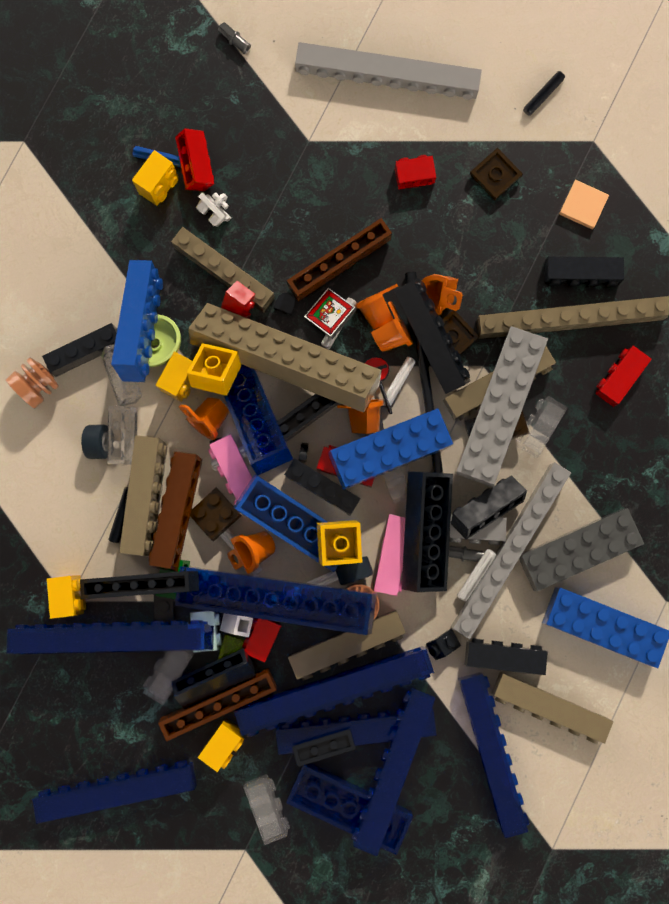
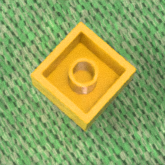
M154 150L134 176L132 182L141 196L157 206L166 199L169 189L177 184L178 174L173 162Z
M202 343L187 371L191 387L227 396L241 368L238 351Z
M174 351L156 386L163 393L180 402L183 399H187L191 392L187 371L192 360Z
M352 520L317 523L319 563L322 566L362 563L360 522Z
M80 575L47 578L50 619L84 614L86 601L81 599Z
M225 718L198 758L216 772L221 767L225 769L233 757L231 752H237L245 739L242 736L245 731Z

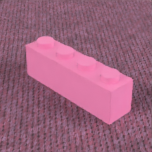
M229 434L211 443V448L208 451L213 460L217 459L219 466H217L218 472L221 477H226L228 481L225 484L229 494H234L236 498L234 504H236L253 477L232 435Z
M388 515L373 589L375 592L397 596V593L402 591V581L400 578L403 571L405 517Z

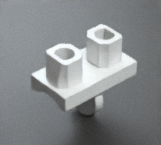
M215 192L211 197L209 194L201 193L198 196L201 200L196 208L204 215L210 209L214 212L208 219L213 226L218 227L223 221L228 222L231 219L223 210V208L227 209L229 207L226 203L228 197L225 194L219 196Z

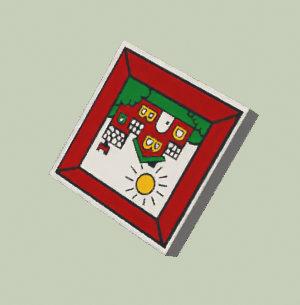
M328 288L304 317L333 339L357 309Z

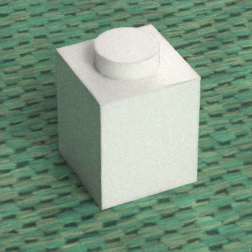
M224 611L220 631L249 637L253 618Z

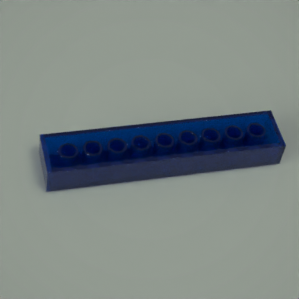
M180 566L179 572L198 571L199 591L176 593L175 606L362 635L372 634L377 593Z
M192 620L191 624L183 621H171V625H169V622L152 621L151 625L144 622H131V626L130 623L113 622L112 626L105 623L15 625V629H8L6 653L52 654L214 650V626L208 625V621Z
M421 646L253 701L236 709L234 713L241 736L247 734V737L259 734L261 729L273 730L278 727L279 723L291 724L296 722L298 717L305 716V718L316 715V712L323 709L324 712L335 709L337 704L343 703V705H348L355 702V698L361 696L362 699L374 696L373 692L381 690V693L392 690V686L400 684V687L412 683L411 680L419 678V680L431 677L430 674L434 673L427 649Z

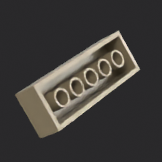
M135 435L119 553L149 556L153 549V533L157 531L155 516L159 513L160 503L157 501L158 495L162 493L160 478L165 472V465L162 463L163 457L167 455V446L160 438Z

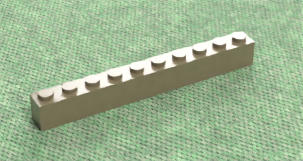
M669 296L479 315L476 320L477 333L480 336L478 339L507 336L511 326L530 333H542L665 320L669 317Z

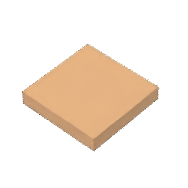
M575 180L559 215L593 230L609 195Z

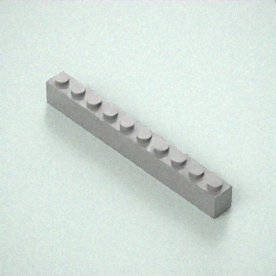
M301 42L298 43L295 61L296 72L302 75L313 74L321 78L333 77L337 80H353L356 83L366 82L372 83L375 86L386 85L394 89L406 88L410 91H426L429 94L440 93L448 97H463L467 100L477 98L482 72L481 69Z
M555 462L549 465L506 535V541H503L495 553V559L469 599L465 602L451 628L468 639L472 637L569 478L570 471Z

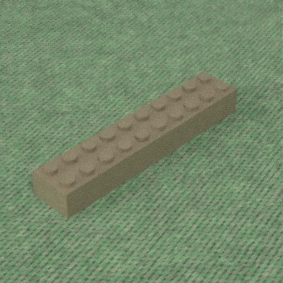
M209 303L205 305L188 328L190 344L200 347L204 343L238 351L242 365L363 413L380 385V369Z

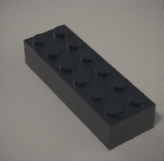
M408 471L402 571L403 590L412 592L447 591L453 474Z

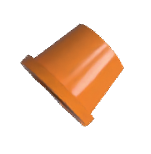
M433 274L422 280L426 285V293L429 299L431 298L435 303L437 315H440L446 308L454 311L460 309L463 294L456 291L458 279ZM456 296V298H457L456 304H455V305H451V304L454 302V297Z
M398 284L354 305L356 309H360L373 329L393 320L382 294L398 287Z
M391 301L388 302V305L395 319L371 332L382 352L405 344L408 346L413 344L403 319H401L395 305Z
M207 398L194 412L187 405L181 404L179 406V409L187 416L186 420L200 434L211 440L217 438V431L229 414L226 405L217 398Z
M371 399L364 413L343 404L337 405V408H348L352 433L370 434L379 432L381 406L384 405L383 399Z
M265 531L248 536L241 534L230 539L234 549L228 552L227 555L235 570L244 566L247 574H250L259 567L261 562L275 552V543L271 535ZM234 555L237 557L238 563L234 560Z

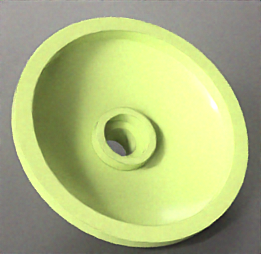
M158 315V321L154 324L155 339L151 343L152 357L148 361L149 367H157L167 363L173 352H178L180 348L181 334L179 328L173 320L163 315Z

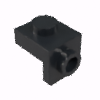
M449 629L434 640L427 642L426 646L431 656L438 660L448 656L459 648L461 644L453 630Z

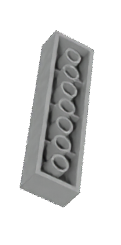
M512 326L510 327L459 463L457 475L494 488L548 338Z

